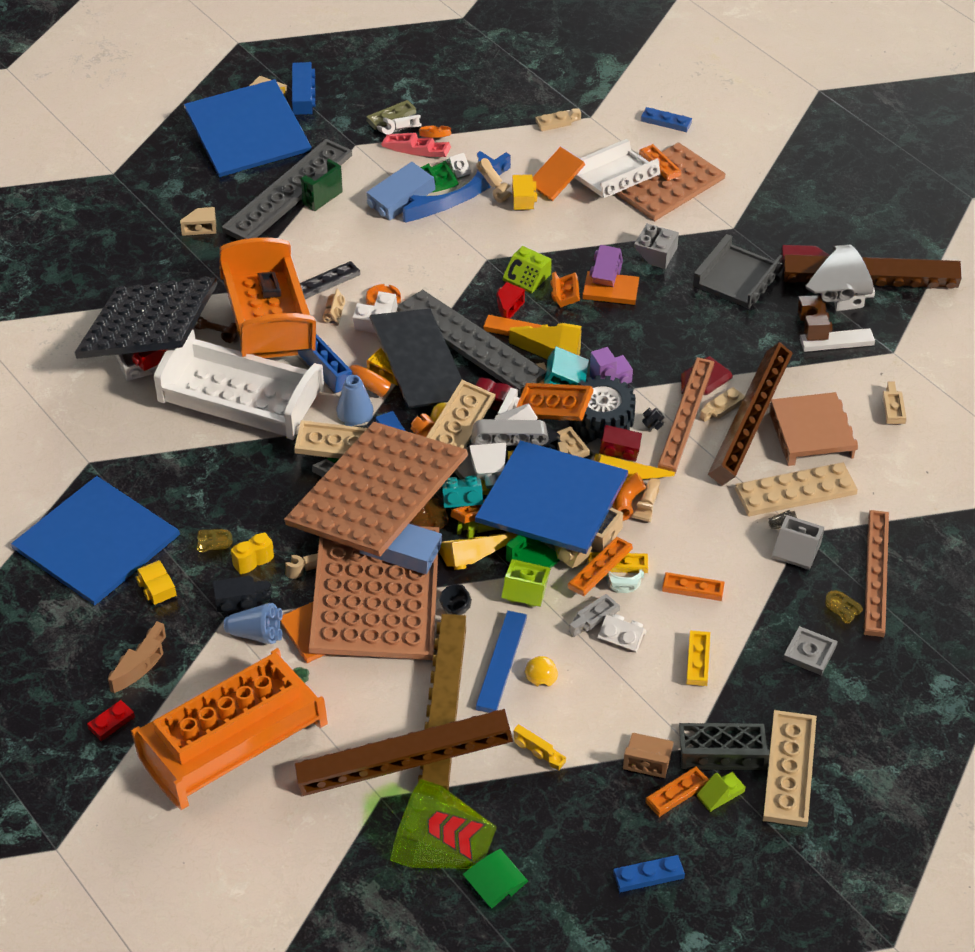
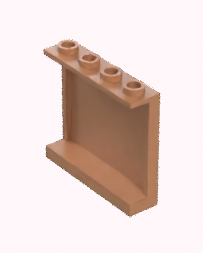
M836 392L771 399L769 413L788 466L795 465L797 457L849 451L851 459L854 458L855 451L858 450V442L853 438L852 426L848 424L847 413L843 411L842 400L838 398Z

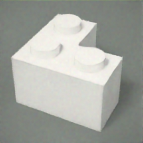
M378 292L374 306L357 303L353 315L355 330L376 333L369 318L370 315L396 312L398 307L396 294Z

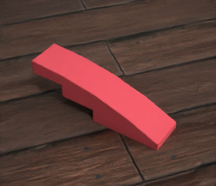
M416 133L387 134L381 144L382 147L397 152L426 157H446L451 148L449 142L434 143L433 138H418Z

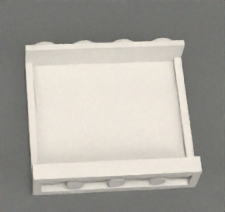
M625 139L580 158L584 161L585 166L574 178L601 197L606 198L659 175V159L647 161L633 152L630 141Z

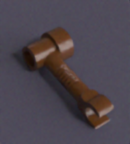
M201 316L194 327L198 330L207 328L222 332L221 338L227 343H232L238 333L236 323L224 326L208 322V320Z

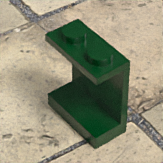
M328 159L326 174L316 181L306 175L301 178L303 205L313 211H317L343 192L341 165Z

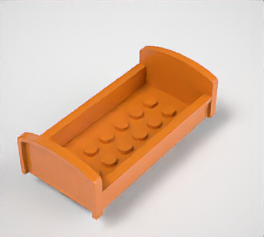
M249 238L221 246L219 248L220 278L224 280L238 329L242 357H245L246 354H253L262 358L298 355V350L311 349L314 351L316 348V321L313 316H310L291 258L290 242L277 238ZM275 272L281 289V297L263 298L257 273Z
M276 648L271 651V655L141 728L139 726L134 728L131 732L138 758L165 795L180 810H183L189 806L187 796L313 723L317 727L322 728L328 724L323 696L318 698L281 658L280 650Z

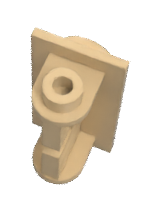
M336 288L335 294L328 296L327 309H325L322 316L324 322L335 321L337 325H339L345 305V297L341 295L338 288Z

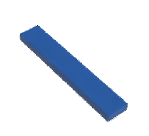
M507 610L476 704V710L487 713L498 710L526 624L527 614Z

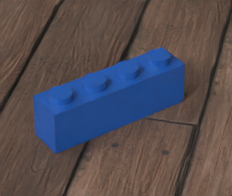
M311 62L292 63V105L294 115L313 114V107H316L315 69H312Z
M317 334L314 351L311 349L298 350V355L310 367L314 363L323 366L324 382L334 393L342 391L344 381L349 375H352V370Z

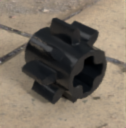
M649 407L643 413L645 418L642 419V422L649 430L655 428L658 431L664 425L662 420L665 416L658 408L652 410Z

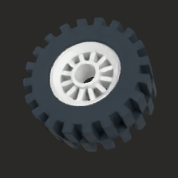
M601 375L595 376L594 380L591 377L586 378V383L581 380L578 385L591 386L594 391L582 421L570 420L576 432L581 430V436L586 437V435H589L590 440H594L595 437L601 439L605 425L630 430V427L632 428L634 424L636 397L633 394V389L631 387L628 388L626 382L621 384L620 379L616 377L614 380H610L611 376L601 379Z

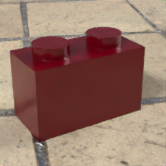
M605 425L599 454L636 462L642 433Z

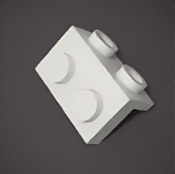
M613 613L612 616L606 614L598 638L637 652L642 637L646 635L647 631L643 628L642 623L634 620L631 623L626 622L624 617Z

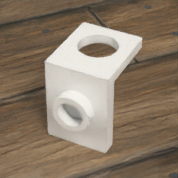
M464 153L446 159V162L451 164L456 179L471 174Z

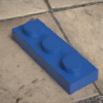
M646 107L641 116V122L687 132L692 124V118Z
M678 855L615 868L613 872L619 892L684 879L685 876Z

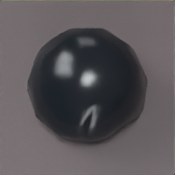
M453 584L441 592L439 601L447 614L462 615L471 608L472 599L465 586Z

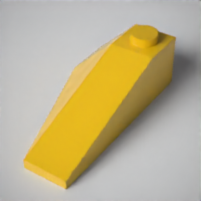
M560 323L552 327H548V324L542 325L540 328H533L531 326L511 327L509 330V343L547 360L556 346L579 356L582 326Z
M595 453L594 461L628 470L627 478L636 472L642 479L675 475L673 471Z
M508 532L489 535V537H472L471 540L457 539L441 542L439 553L446 566H454L455 570L465 569L467 564H473L504 547L510 539H514L518 534Z

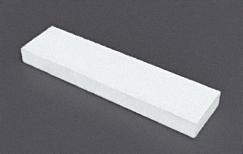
M870 328L829 333V340L807 341L805 334L800 335L804 352L872 346L875 344Z

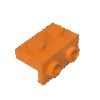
M553 272L552 280L550 281L553 292H551L553 301L557 302L560 308L580 301L577 274L572 273L559 278L557 273Z

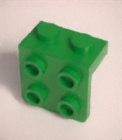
M518 535L514 539H510L506 545V560L510 563L514 559L552 568L560 561L557 558L556 552L539 540Z

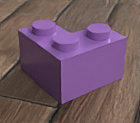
M600 245L599 250L595 251L594 260L596 262L595 266L591 267L590 277H592V281L595 284L614 287L617 274L620 275L623 263L621 249Z
M608 347L591 352L590 377L592 380L595 379V376L601 375V379L611 376L610 380H614L616 377L620 379L621 384L623 382L627 384L632 382L633 369L624 355L614 357Z

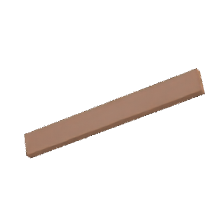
M696 358L659 460L658 468L673 471L676 474L714 367V361Z
M869 510L864 635L878 637L885 636L889 512Z

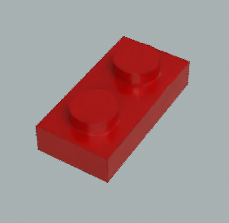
M120 700L87 723L88 729L102 741L132 720L135 714Z

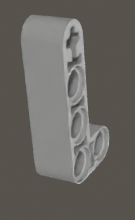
M482 419L474 423L471 434V445L494 443L518 445L521 440L540 446L546 444L549 440L546 424L541 420Z

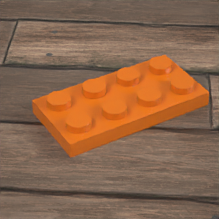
M526 383L517 407L529 403L537 419L582 421L594 390L591 386Z

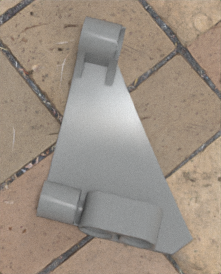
M852 245L833 246L834 252L825 260L806 285V289L811 292L820 293L825 302L850 300L854 295L873 293V282L862 257Z

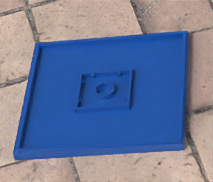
M275 79L184 104V109L219 177L312 151L307 137Z
M520 440L475 516V522L586 554L626 480L628 470Z
M96 476L13 541L11 546L15 551L95 606L135 573L137 569L141 568L177 538L180 532L177 528Z

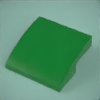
M446 160L433 167L429 163L420 167L434 177L435 190L433 192L450 189L459 185Z
M501 849L489 854L463 874L491 909L508 894L513 896L528 882Z

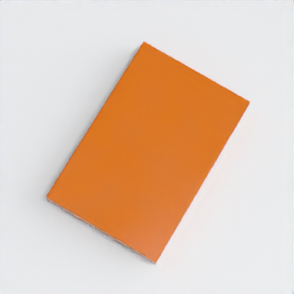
M560 146L533 176V181H536V190L553 201L585 166L584 161Z
M587 271L583 299L635 305L639 277L617 274L614 287L593 283L590 271Z
M313 602L284 614L282 620H280V625L306 663L326 655L309 653Z

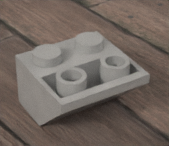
M646 223L634 243V247L648 264L666 269L677 250L679 232Z
M786 515L780 528L772 558L810 570L822 543L824 527Z

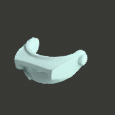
M639 569V573L636 576L627 578L618 577L609 571L606 575V581L608 586L616 593H630L640 586L641 578H644V571Z

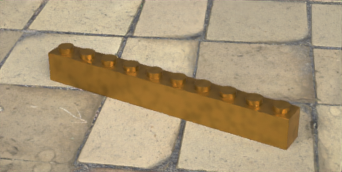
M442 614L441 622H437L436 634H439V638H435L434 650H437V654H433L432 662L435 671H431L430 678L433 688L429 687L428 700H431V705L427 704L426 717H429V722H425L424 730L448 724L457 719L466 636V615ZM452 758L420 766V770H423V775H418V788L422 789V797L448 798Z

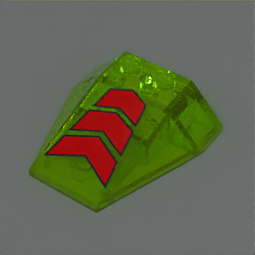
M420 779L411 794L399 825L390 861L410 868L470 869L487 856L496 826L443 786Z

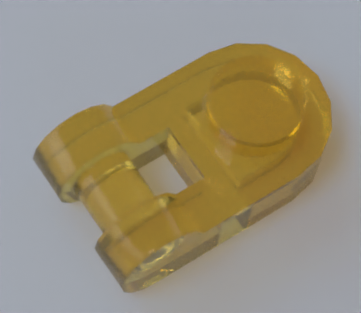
M214 529L200 530L198 532L197 550L199 552L227 549L233 543L232 534L228 530Z
M830 591L826 595V606L841 616L845 623H851L854 620V616L859 615L863 611L862 606L840 591Z

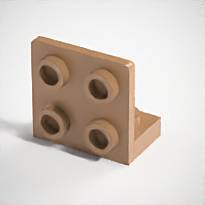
M632 733L629 746L626 747L624 753L623 769L665 778L674 742Z

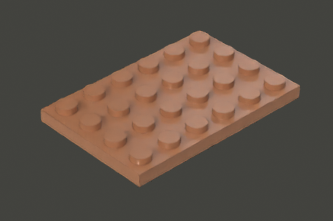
M678 142L662 151V153L681 170V176L667 181L659 174L615 194L655 222L725 179L726 173Z

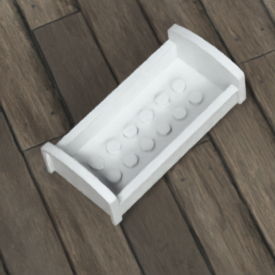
M194 330L191 331L182 348L167 349L154 374L158 402L173 403L287 436V439L291 440L295 439V431L318 393L324 391L323 366L314 363L306 370L252 354H246L245 357H242L241 351L195 339Z

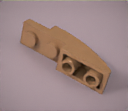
M156 621L154 626L148 630L144 641L137 646L136 651L128 649L126 654L121 656L117 667L108 676L112 693L125 689L139 680L163 655L161 643L166 637L163 623Z

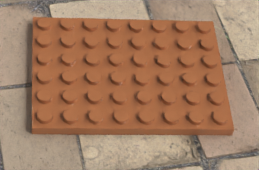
M373 422L284 518L285 524L380 557L468 456L467 449Z
M419 526L439 533V527ZM320 537L309 653L433 660L438 554L426 575L360 554L359 549Z

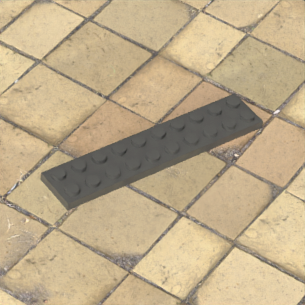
M325 139L222 226V232L238 240L257 238L302 199L301 178L306 175L316 181L327 173L328 159L342 165L353 156L352 150Z
M423 289L400 303L397 307V312L430 308L449 347L502 383L518 389V394L520 395L526 383H539L545 379L546 371Z

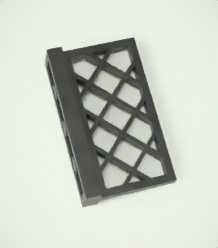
M679 723L681 769H692L697 766L702 770H768L769 749H767L764 724ZM684 730L694 731L695 734L690 737L684 733ZM714 731L717 734L711 737L706 732ZM735 731L738 734L735 737H732L727 732ZM759 731L760 734L757 737H753L749 732ZM701 736L707 741L701 744L696 739ZM723 737L726 740H728V742L723 745L717 740ZM744 737L750 742L744 745L738 740ZM692 744V745L695 746L696 748H686V747H687L688 745ZM711 744H713V745L716 746L717 748H707V747H709ZM734 744V745L737 746L738 748H729V747ZM753 745H756V746H758V747L761 748V749H750V748H751Z

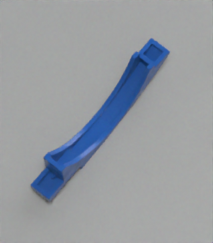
M481 151L477 153L478 162L483 158L488 159L498 175L511 168V155L507 152L495 160ZM478 170L468 184L456 191L436 196L412 195L410 200L413 202L403 208V222L418 220L448 210L474 198L491 186Z

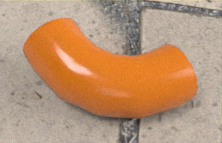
M349 366L352 370V375L359 376L366 389L380 397H383L388 392L391 386L389 380L362 366Z
M637 472L624 481L612 504L614 509L623 512V521L633 515V499L646 489L642 478Z

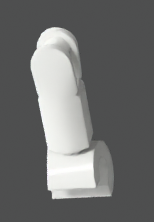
M412 115L393 120L383 118V121L387 123L386 128L382 126L376 127L384 134H392L394 130L421 126L419 122L421 116Z

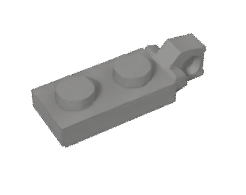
M607 594L603 595L577 612V616L569 625V632L575 637L582 633L583 630L587 632L604 621L606 614L612 616L613 613L615 614L620 611V605Z

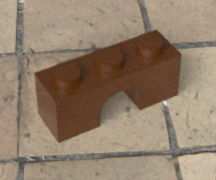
M799 296L798 314L800 320L805 321L804 333L807 341L829 340V333L832 332V322H829V313L826 312L825 302H822L821 296Z

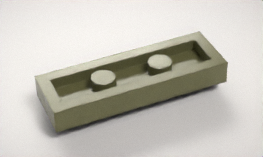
M406 100L368 115L366 118L367 122L376 130V126L384 127L387 125L383 118L393 120L416 114V108Z

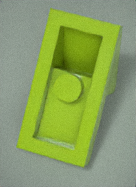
M733 772L722 778L718 773H715L699 791L697 797L711 812L744 793L745 786Z

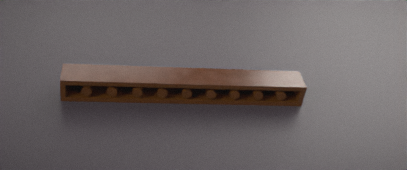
M785 254L783 282L809 283L829 256ZM862 257L873 285L945 287L953 289L959 288L962 279L961 261Z
M780 342L766 351L707 474L721 486L736 477L793 354Z
M505 709L495 710L479 716L452 721L448 724L410 732L402 736L368 743L363 746L295 763L298 786L302 796H307L513 742Z

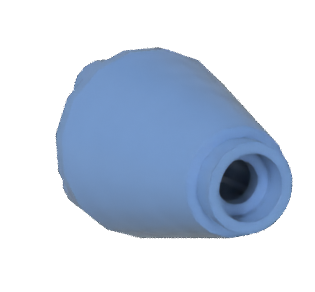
M349 375L344 381L336 408L337 417L344 422L345 426L363 424L371 421L373 418L372 402L362 380L357 375Z
M273 603L254 607L225 617L224 630L226 633L266 644H274L282 639L280 620H282L283 612L281 608H277Z

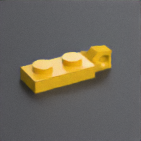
M518 724L513 730L515 743L521 748L530 750L538 759L543 758L548 761L550 767L560 770L566 763V757L554 750L553 745Z

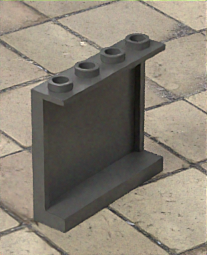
M726 234L695 271L693 286L749 309L753 303L758 301L759 295L766 291L767 285L773 282L775 275L781 272L783 267L781 263L782 255H779L775 261L732 245L733 236Z

